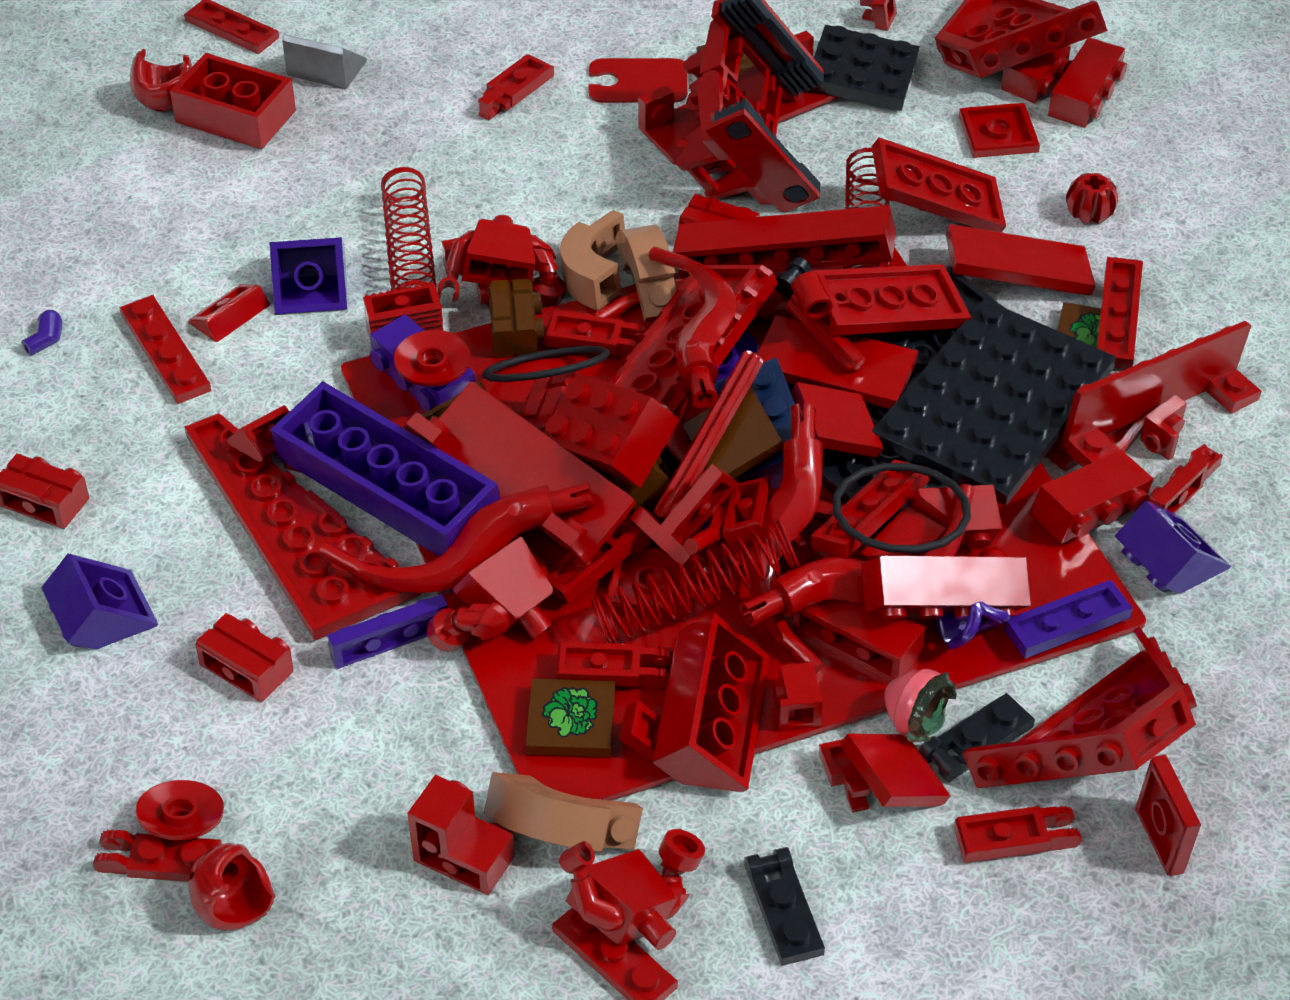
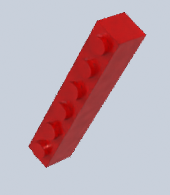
M890 205L684 223L678 226L673 252L684 255L703 265H764L772 272L787 271V266L796 257L805 259L811 268L892 262L896 229ZM678 269L680 277L687 278L689 273Z

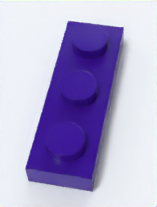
M1108 580L1013 616L1005 622L1004 631L1022 656L1028 658L1130 619L1132 606L1112 580Z
M440 594L429 599L419 600L412 605L380 614L370 620L353 626H346L336 632L327 634L330 657L336 670L428 637L427 625L437 612L448 608L443 595Z

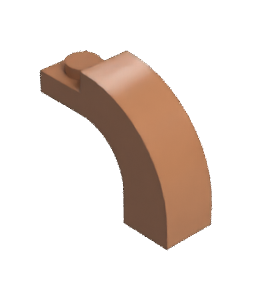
M615 210L610 211L590 226L581 222L576 223L564 235L560 245L563 277L567 291L575 300L597 311L622 294L618 263L606 259L617 251L615 241L617 232L625 230L624 216Z
M657 225L619 230L615 241L622 270H631L633 273L644 322L653 321L676 292L674 282L675 269L649 259V251L654 246L669 251L667 242Z
M492 772L483 814L509 830L534 839L566 847H573L582 841H587L594 851L603 852V847L635 849L643 808L636 803L591 799L563 793L543 785L528 775Z

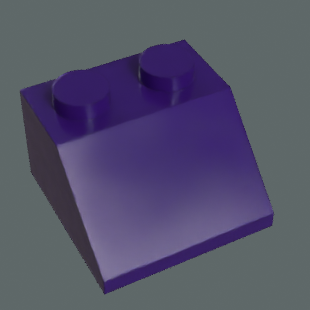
M342 237L269 242L275 314L347 309L346 260L344 239Z
M1145 501L1115 535L1117 540L1124 546L1121 551L1124 556L1137 566L1142 564L1150 572L1146 576L1147 579L1162 592L1169 589L1181 594L1231 567L1181 516L1148 501Z
M67 553L41 587L49 603V608L59 624L63 638L72 646L97 650L158 626V622L130 569Z

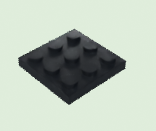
M825 24L814 55V59L824 70L823 85L817 83V87L813 88L811 86V90L902 111L920 46L912 45L903 40L895 41L882 38L873 33L848 30L843 26Z

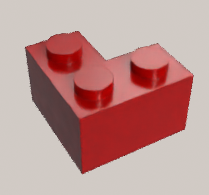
M435 774L407 812L413 861L489 896L515 857L514 836L505 827L497 823H488L475 817L473 791L457 780L449 781Z

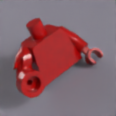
M498 215L493 220H479L475 230H468L453 242L445 268L448 274L438 284L439 299H441L443 289L447 287L453 288L455 292L452 303H455L460 293V286L457 281L458 276H462L461 281L488 285L491 281L498 280L512 282L514 279H530L532 281L533 293H540L541 306L551 307L563 301L566 284L560 278L559 273L556 272L558 266L554 260L556 256L553 249L542 239L532 235L527 226L513 224L512 218L507 215ZM534 270L538 271L539 274L533 277Z
M521 536L516 540H511L506 547L470 571L454 587V593L469 607H461L456 610L451 608L440 610L429 621L427 635L436 648L441 651L452 652L459 649L468 640L470 632L472 635L480 637L482 641L500 636L519 622L531 638L535 640L552 626L538 608L553 594L546 561L542 557L531 553Z
M682 829L667 831L658 848L662 859L660 865L663 869L657 872L640 849L593 864L595 860L594 850L587 841H582L565 850L559 859L562 869L574 876V879L570 881L572 888L566 902L580 914L585 922L598 928L616 944L623 945L645 937L657 950H662L676 936V930L666 920L671 919L689 897V894H686V888H683V877L681 875L698 868L705 854V846L696 835Z

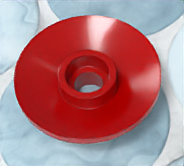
M426 330L410 335L398 345L394 354V364L399 375L410 383L427 387L441 386L455 381L466 372L470 364V350L462 338L451 332Z
M173 780L155 785L144 792L136 804V818L140 826L151 835L167 840H188L205 835L221 822L224 815V803L220 794L212 787L192 780Z

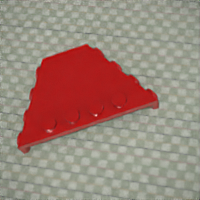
M964 0L935 36L937 49L947 66L982 78L1108 30L1097 1H1090L1069 9L1043 0Z
M1138 626L1133 630L1140 650L1135 656L1018 741L971 747L964 751L963 755L977 788L1137 770L1196 725L1191 709L1197 707L1195 697L1188 683H1183L1176 667L1172 668L1166 652H1161L1154 636L1147 638L1143 630Z

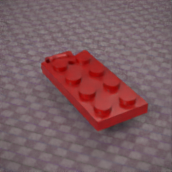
M944 264L811 270L797 276L791 285L807 319L828 318L830 326L827 331L830 336L959 328L964 321L972 318Z

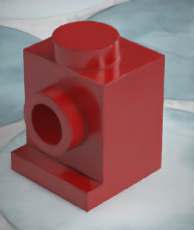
M787 663L780 665L778 670L779 683H773L774 704L776 708H779V732L821 727L823 700L814 663Z

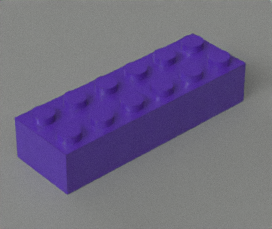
M323 381L270 429L280 460L439 557L454 543L471 516L481 508L500 499L498 483Z

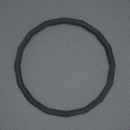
M576 346L539 351L493 364L483 371L482 376L488 381L493 382L527 381L553 377L599 364L608 358L610 350L602 346ZM582 353L600 354L582 362L548 370L519 374H492L509 366L542 358Z
M882 463L861 468L843 479L832 496L833 516L844 532L865 546L889 553L918 554L943 548L963 534L971 519L969 498L955 481L937 470L912 463ZM883 471H911L935 478L951 488L962 503L963 517L957 528L940 540L920 545H892L868 538L851 527L841 513V497L850 484L863 476Z

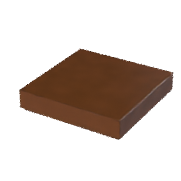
M751 386L705 466L708 469L713 463L728 473L733 479L784 448V442ZM712 407L682 424L691 442L694 440Z

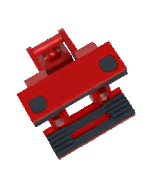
M765 0L714 1L711 14L713 20L709 25L705 48L688 57L683 64V69L688 74H693L697 78V80L689 85L691 93L688 95L686 106L690 111H695V117L700 120L701 127H698L685 137L687 145L678 156L676 165L682 171H687L705 190V196L708 198L721 199L748 191L760 205H774L779 212H788L820 199L821 183L803 163H799L776 138L781 97L786 101L791 99L792 94L798 96V92L802 94L804 89L809 91L811 86L816 88L817 83L823 85V68ZM743 51L754 65L739 74ZM727 171L730 172L717 180H714L709 175L713 173Z

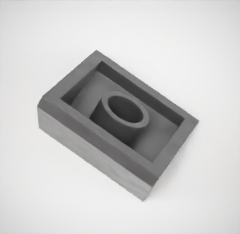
M286 34L283 35L282 43L287 76L347 89L367 61L366 57L345 48Z

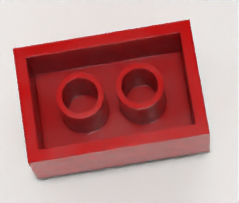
M206 52L170 90L176 123L258 149H263L296 111L291 78Z
M577 373L573 381L568 385L566 393L555 412L549 418L543 433L595 471L641 488L680 419L651 396Z

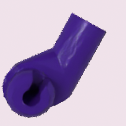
M48 309L42 312L38 317V332L21 341L24 350L30 356L60 340L63 321L57 311Z

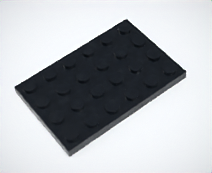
M983 299L970 314L972 318L964 321L873 428L872 432L879 436L884 449L920 466L937 470L960 485H993L997 502L1007 506L1065 431L1073 403V396L1077 389L1085 384H1091L1106 378L1115 366L1116 356Z

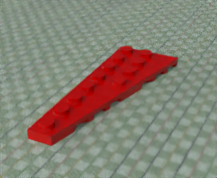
M220 413L184 426L188 441L314 641L343 627L355 624L422 595V593L399 592L376 586L319 556L320 547L327 541L370 565L391 568L399 567L393 558L389 557L387 559L374 548L373 542L368 537H361L347 525L346 519L312 490L307 492L296 482L293 474L288 470L284 472L272 462L271 456L259 462L229 445L226 440L239 429Z

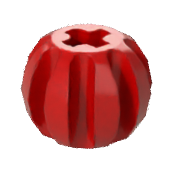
M1084 173L1071 182L1066 194L1068 211L1074 219L1080 218L1084 224H1088L1091 221L1097 224L1104 222L1113 215L1119 202L1117 187L1110 178L1103 176L1101 173Z

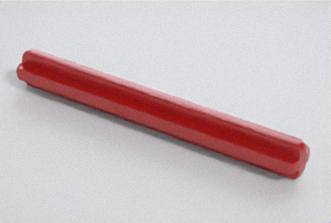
M746 350L740 356L718 395L717 403L709 411L653 511L659 520L664 521L667 518L669 509L676 502L684 498L693 487L696 477L704 470L763 365V360L758 354Z

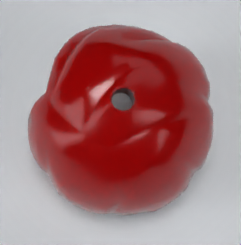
M146 49L138 51L133 58L130 69V86L134 96L141 104L154 111L168 112L173 110L170 90L192 67L189 55H183L182 63L164 66L146 61Z
M225 843L206 851L194 862L189 872L188 884L192 906L199 918L212 928L222 931L242 929L266 916L274 904L276 895L265 868L256 858L251 856L247 847L242 844Z

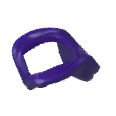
M978 601L971 605L968 619L959 620L955 619V613H943L942 618L932 619V624L948 648L953 650L967 644L978 631L1000 626L1011 617L1007 611L993 608L982 601Z

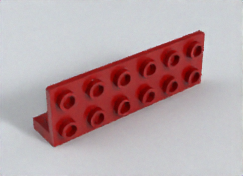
M807 30L796 34L795 37L813 57L814 37ZM666 85L638 96V128L672 164L676 165L678 156L687 145L685 137L698 127H701L700 120L695 117V111H690L686 104L674 109V92ZM804 89L802 94L798 92V96L792 94L791 99L786 101L781 97L778 123L840 97L813 90L807 91L806 89Z
M1243 321L1233 326H1227L1221 331L1206 337L1197 338L1193 342L1177 349H1170L1155 358L1141 361L1133 367L1120 372H1114L1106 378L1081 386L1073 396L1072 407L1060 447L1081 467H1084L1121 451L1105 435L1106 433L1147 416L1174 395L1185 401L1203 392H1207L1231 414L1258 401L1262 391L1237 370L1251 325L1247 321Z
M474 382L468 383L439 419L432 416L430 420H427L416 411L406 423L424 441L498 483L500 499L543 485H548L551 492L588 481L594 506L561 513L557 516L552 513L542 524V527H538L586 564L636 505L633 497Z

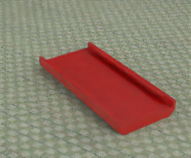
M705 265L720 274L729 283L737 301V312L733 322L714 349L717 369L778 284L774 273L764 265ZM691 274L677 288L673 297L660 311L650 328L645 331L638 344L628 354L614 376L608 381V383L651 396L680 419L678 424L692 406L693 400L691 390L684 387L680 380L675 357L676 338L681 329L699 312L705 299L700 284Z

